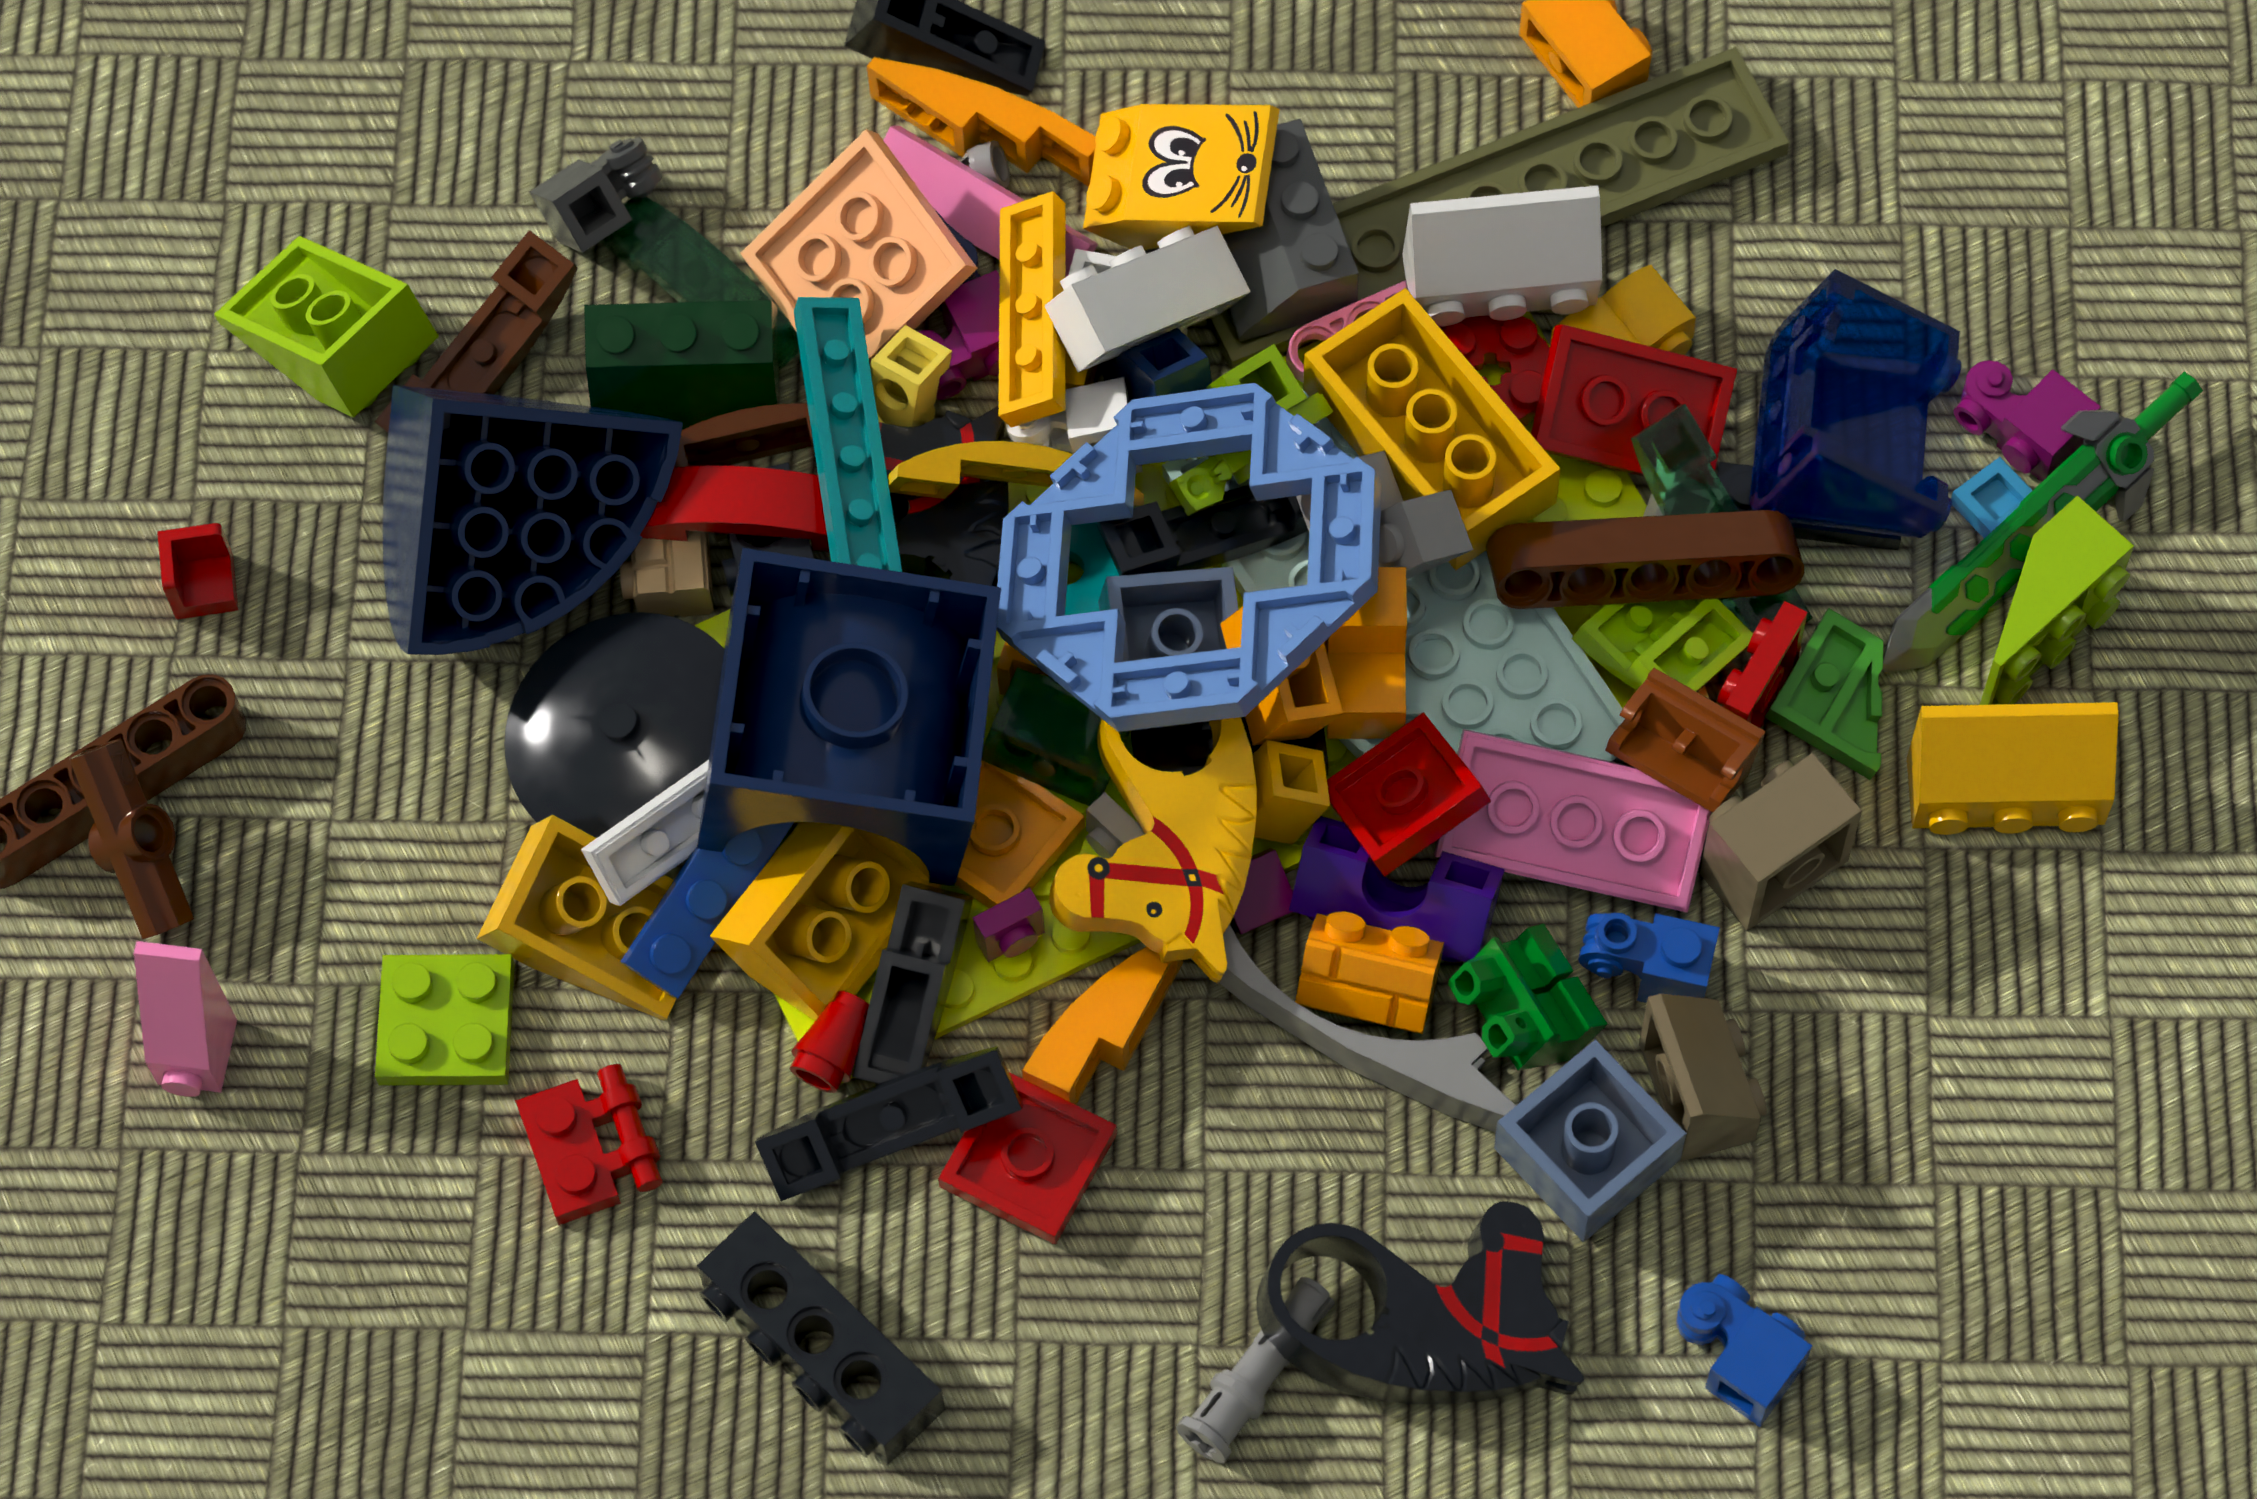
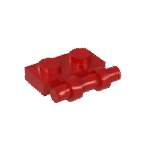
M620 1064L608 1065L597 1072L603 1093L598 1098L585 1101L579 1081L575 1079L515 1100L558 1225L621 1204L613 1182L617 1178L632 1174L639 1192L656 1189L663 1182L656 1164L661 1157L656 1141L652 1136H646L638 1110L642 1107L639 1093L634 1084H628ZM614 1122L622 1145L617 1150L604 1154L595 1128Z

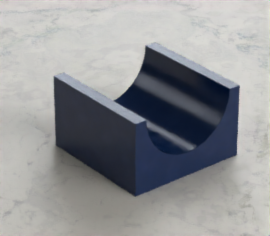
M742 548L728 621L697 849L723 852L726 844L738 834L770 824L813 822L841 825L871 832L899 843L923 861L929 872V883L955 886L975 821L1001 587Z

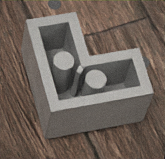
M1385 450L1358 457L1375 469L1382 484L1379 567H1406V580L1473 550L1451 489L1403 501ZM1311 494L1299 495L1296 498L1310 533Z

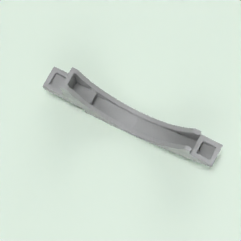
M1105 792L1086 809V831L1089 833L1086 839L1093 850L1102 858H1111L1121 845L1145 834L1140 825ZM1229 924L1223 934L1227 969L1219 983L1257 1013L1343 1067L1450 1117L1496 1132L1497 1121L1516 1106L1479 1072L1485 1065V1060L1482 1056L1488 1051V1048L1476 1033L1447 1039L1399 1040L1367 1035L1334 1024L1299 1005L1277 988L1254 964Z

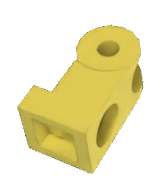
M904 325L871 360L870 370L878 421L897 426L915 427L933 420L935 416V407L933 405L936 402L939 380L949 368L952 350Z

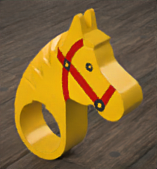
M1238 717L1208 721L1213 734L1212 753L1209 755L1204 768L1184 776L1181 771H1159L1139 762L1124 746L1119 732L1101 718L1097 734L1100 758L1145 834L1121 845L1111 858H1102L1092 854H1080L1064 861L1058 868L1050 888L1049 903L1052 914L1061 924L1074 931L1116 932L1134 936L1146 947L1159 953L1161 963L1192 959L1210 980L1219 983L1227 969L1223 934L1236 912L1245 888L1251 862L1257 815V786L1253 756L1242 720Z

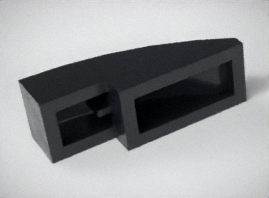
M913 881L902 884L888 946L882 949L852 1077L880 1084L926 1067L953 979L973 896Z

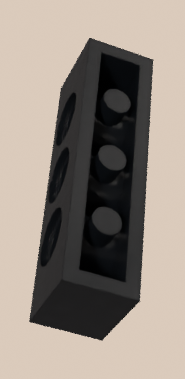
M755 1211L697 1265L704 1287L699 1295L706 1305L723 1321L727 1322L734 1316L751 1333L745 1339L755 1353L771 1367H774L781 1361L797 1377L792 1382V1385L798 1394L816 1411L820 1412L827 1406L844 1423L839 1427L840 1433L862 1456L867 1458L874 1451L889 1465L945 1411L942 1390ZM767 1287H778L787 1292L784 1301L770 1309L756 1306L753 1304V1300L758 1292ZM823 1331L833 1336L832 1344L821 1353L811 1354L799 1348L801 1340L811 1332ZM860 1376H870L881 1383L878 1391L865 1399L853 1398L845 1390L852 1380Z

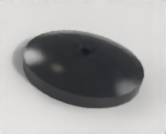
M646 612L623 613L594 620L571 631L550 646L533 664L520 683L513 698L505 728L504 747L508 775L517 797L529 815L537 823L554 815L598 838L708 761L724 648L706 632L686 621L667 615Z

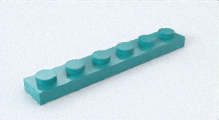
M798 297L793 312L831 561L902 572L859 298Z

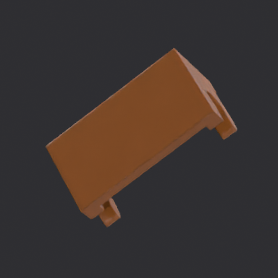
M1653 668L1648 674L1647 679L1622 709L1620 716L1625 718V720L1609 738L1605 751L1713 813L1721 804L1731 798L1748 777L1766 731L1658 669Z

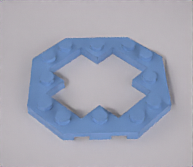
M1256 383L1132 399L1113 417L1117 425L1094 446L1086 442L1050 475L1053 484L1034 502L1027 505L1022 501L1003 518L997 587H1001L997 631L1004 641L1118 732L1245 717L1378 592L1382 484L1374 468L1358 457L1353 459L1334 445L1331 437L1298 413L1293 416L1275 402L1273 395ZM1251 450L1249 487L1256 501L1311 494L1307 585L1244 593L1241 647L1123 662L1126 623L1118 609L1065 615L1071 526L1132 518L1136 465Z

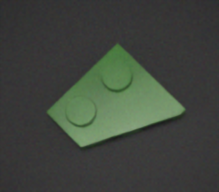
M1828 608L1764 717L1871 780L1881 766V753H1877L1878 721L1882 717V691L1878 683L1879 673L1883 669V640Z

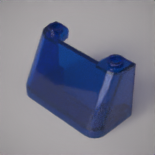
M1834 269L1782 322L1767 348L1764 359L1751 484V508L1754 511H1779L1785 514L1791 523L1911 538H1922L1930 531H1938L1950 514L1952 501L1948 497V485L1944 480L1935 476H1928L1923 479L1928 404L1940 392H1948L1959 377L1962 367L1961 360L1958 359L1960 331Z

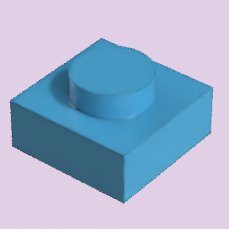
M1998 457L1954 490L1950 504L1985 538L2016 510L2020 502L2033 490L2001 457Z

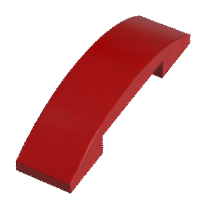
M675 467L662 502L657 503L651 518L640 534L642 538L688 541L689 531L811 539L813 550L829 551L818 475L761 467Z

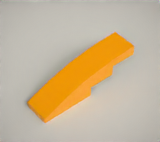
M875 57L868 63L867 73L870 97L959 156L963 157L967 150L979 143L996 140L1003 148L1007 161L1024 172L1028 173L1043 157L1089 187L1096 147L1095 136L1051 110L995 86L939 69Z

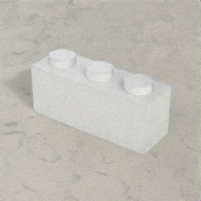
M1218 225L1194 234L1190 226L1184 227L1158 241L1157 244L1160 248L1146 254L1142 245L1137 246L1110 260L1111 268L1097 273L1094 265H1090L1068 275L1060 281L1063 291L1044 305L1077 373L1117 357L1124 351L1177 327L1182 330L1221 314L1251 292Z

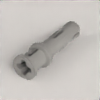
M1301 1277L1297 1281L1290 1295L1284 1301L1292 1318L1310 1333L1335 1305L1333 1298L1329 1297V1292L1322 1285L1307 1277ZM1262 1330L1231 1371L1223 1370L1215 1374L1210 1381L1212 1391L1192 1417H1182L1176 1426L1179 1435L1190 1447L1202 1456L1220 1464L1225 1463L1230 1456L1231 1450L1229 1445L1249 1419H1258L1264 1412L1266 1401L1264 1395L1284 1367L1289 1364V1361L1266 1339Z

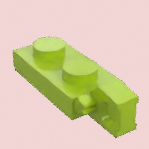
M1318 392L1287 410L1293 416L1298 413L1314 426L1315 423L1333 413L1323 394ZM1251 450L1214 455L1168 483L1188 516L1222 501L1226 482L1232 478V475L1238 485L1250 478Z

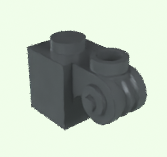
M641 137L623 141L618 140L609 146L610 149L605 151L600 158L591 164L578 159L529 191L559 243L583 253L632 220L621 200L626 196L628 198L638 197L639 199L647 197L663 177L658 165L652 162L653 156L646 152L647 146Z

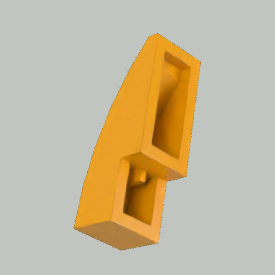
M1144 947L1102 975L1066 1009L1044 1035L1022 1069L1023 1079L1077 1105L1101 1060L1124 1071L1179 972L1183 960L1161 963L1159 953Z

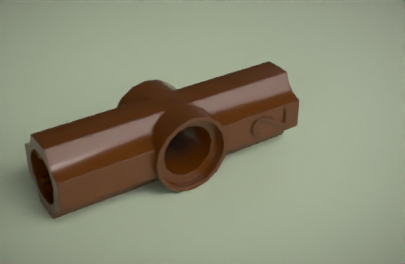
M119 738L71 757L69 761L95 822L89 831L88 838L91 856L104 871L116 873L142 939L159 935L193 920V913L169 857L175 845L176 833L173 822L167 812L160 806L148 804L122 739Z

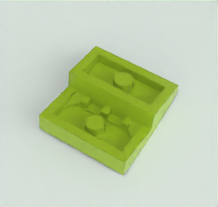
M1718 598L1704 599L1701 603L1697 600L1606 604L1581 625L1571 639L1606 670L1635 690L1643 684L1651 670L1656 668L1698 692L1747 649L1753 633Z

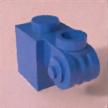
M1623 913L1593 914L1587 918L1585 927L1587 934L1583 937L1584 946L1580 949L1578 960L1584 968L1601 978L1608 979L1612 976H1619L1624 970L1636 974L1641 979L1637 1001L1647 1003L1648 997L1657 994L1704 998L1720 927L1655 913L1653 923L1635 920Z
M1718 1274L1712 1282L1694 1284L1684 1292L1677 1312L1676 1325L1683 1338L1692 1344L1705 1345L1711 1343L1716 1338L1721 1341L1724 1351L1710 1368L1705 1389L1761 1427L1806 1366L1812 1345L1804 1340L1806 1335L1795 1322L1780 1313H1773L1770 1316L1757 1306L1753 1309L1747 1304L1750 1300V1295L1745 1288L1732 1278Z

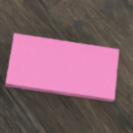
M1467 729L1462 730L1457 755L1483 786L1492 802L1437 839L1434 852L1435 857L1440 858L1442 851L1503 868L1505 869L1504 872L1688 913L1711 816L1709 810L1633 766Z

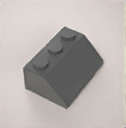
M1301 118L1278 124L1263 226L1222 234L1251 291L1228 308L1239 342L1312 322L1358 301L1359 273Z

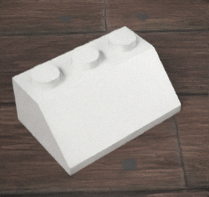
M1598 185L1410 203L1402 253L1407 290L1438 326L1454 325L1461 322L1465 317L1490 315L1494 320H1512L1523 316L1527 311L1551 309L1556 314H1574L1585 310L1590 305H1596L1602 283L1601 216Z

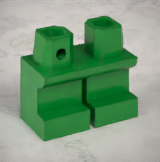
M1544 923L1526 928L1515 940L1502 943L1498 937H1493L1473 959L1465 962L1448 981V986L1458 1002L1466 1005L1476 1004L1487 1022L1482 1026L1481 1039L1493 1057L1509 1056L1517 1071L1570 1061L1608 1025L1578 976L1567 978L1574 970Z

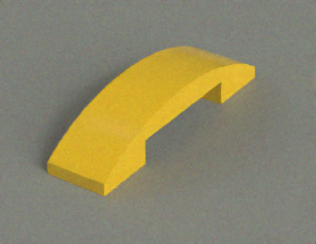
M977 441L954 444L916 455L898 464L887 475L889 491L891 493L945 499L960 484V476L1050 487L1053 484L1050 475L1073 454L1047 446L1022 442ZM1136 487L1133 508L1144 505V494Z

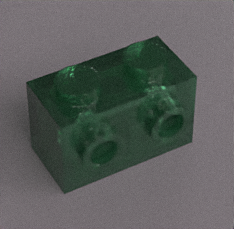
M1017 667L983 745L982 761L1087 806H1090L1105 792L1111 778L1102 763L1098 750L1097 734L1101 718L1049 676L1033 674ZM1130 731L1119 732L1124 745Z

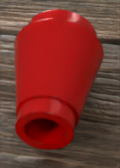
M837 991L833 1001H830L791 1050L795 1059L790 1066V1071L805 1083L828 1093H836L841 1082H849L856 1062L869 1004L849 992Z

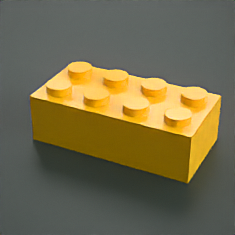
M1406 288L1304 354L1303 390L1309 397L1317 392L1323 394L1333 410V413L1326 417L1359 456L1385 450L1403 501L1451 489L1473 547L1472 551L1448 561L1455 571L1485 552L1487 541L1496 530L1506 525L1528 523L1556 504L1561 468Z

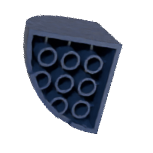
M393 385L383 496V567L389 619L400 649L409 655H445L488 648L491 644L506 641L523 633L530 634L566 615L593 595L616 573L642 539L640 534L651 518L657 503L662 502L678 456L683 423L656 416L583 405Z

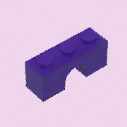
M1320 816L1315 821L1303 845L1289 911L1306 915L1312 921H1314L1317 913L1328 916L1333 912L1344 911L1360 916L1366 925L1387 930H1393L1400 926L1415 927L1427 933L1431 940L1444 942L1441 960L1467 962L1473 959L1485 945L1490 932L1505 869L1442 851L1428 883L1417 887L1401 886L1383 876L1343 822Z

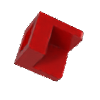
M211 523L157 531L162 587L176 620L239 611L234 557L221 524Z

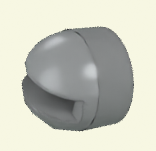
M996 140L978 144L967 150L961 159L963 164L1004 188L1009 186L1010 171L1003 148Z

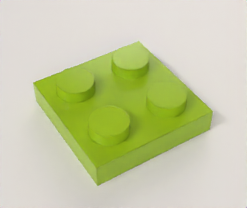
M512 954L382 955L375 1078L378 1085H508L515 970Z

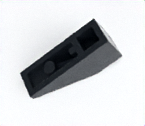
M856 0L844 46L871 59L875 57L935 68L995 86L1009 93L1028 96L1033 92L1046 41L959 0Z

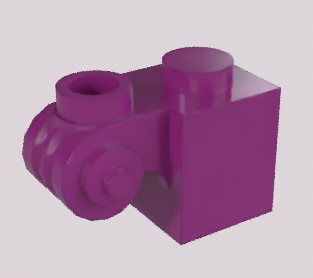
M997 270L960 285L942 303L943 322L950 334L947 338L942 339L939 334L933 331H918L952 350L949 368L939 380L936 400H945L955 396L966 386V379L971 377L976 381L988 375L999 376V273Z
M1991 360L1977 363L1968 372L1961 395V402L1954 408V415L1963 428L1974 435H1981L1984 431L1998 441L1996 446L2002 450L2003 456L2011 466L2022 473L2030 472L2042 482L2083 445L2084 439L2062 431L2061 427L2078 411L2100 410L2101 406L2054 369L2027 395H2016L2010 392L2013 377L2006 365Z

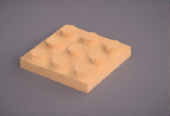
M867 129L740 253L795 330L796 325L793 311L798 297L859 298L870 367L873 357L904 325L915 330L978 269L880 135Z

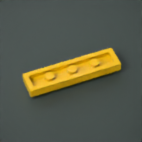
M1054 191L1000 209L998 416L1011 428L1066 411V349L1044 305L1063 291L1060 281L1066 277V203Z

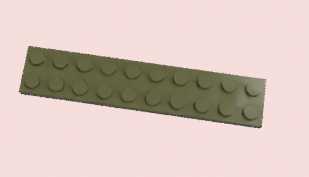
M1733 47L1333 203L1359 273L1358 301L1406 280L1402 253L1410 203L1598 185L1602 228L1788 155L1790 142L1737 47ZM1228 309L1221 314L1206 319L1231 370L1273 344L1276 345L1280 354L1287 352L1293 334L1305 325L1302 324L1239 342ZM1316 339L1306 340L1300 346L1313 342Z

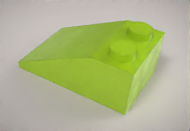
M300 235L213 314L219 324L317 401L353 418L362 409L370 406L377 399L381 391L406 368L417 362L421 354L439 338L407 283Z

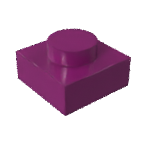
M1031 888L973 917L975 940L987 962L1003 954L1007 958L1020 955L1038 941V936L1045 933L1043 908Z

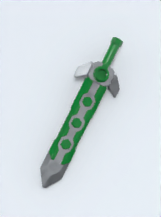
M2184 371L2169 385L2170 387L2134 420L2121 417L2119 413L2110 410H2081L2074 414L2061 427V430L2084 439L2083 445L2020 502L2019 507L1956 565L1949 567L1924 593L1895 618L1883 656L1882 670L1888 673L1929 667L1955 641L1985 616L1989 608L2019 581L2033 535L2077 495L2094 511L2099 510L2114 496L2118 519L2126 521L2143 505L2154 473V468L2149 467L2154 462V450L2148 440L2203 392L2197 380Z

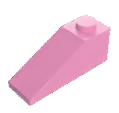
M136 941L134 961L145 1063L155 1081L165 1091L179 1096L195 1097L200 1095L201 1090L221 1093L237 1019L203 950Z

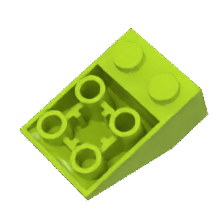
M2078 495L2032 537L1979 705L2016 704L2031 687L2033 680L2030 677L2044 664L2050 669L2059 665L2075 647L2077 641L2074 637L2088 624L2094 630L2099 628L2113 615L2120 605V601L2116 596L2130 577L2126 567L2134 545Z

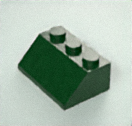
M772 300L584 305L585 364L591 407L671 419L682 422L683 430L696 423L737 410L780 404L778 308Z

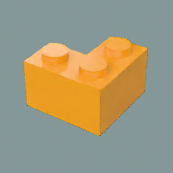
M1379 567L1378 592L1324 642L1344 713L1327 725V739H1386L1405 725L1406 567Z

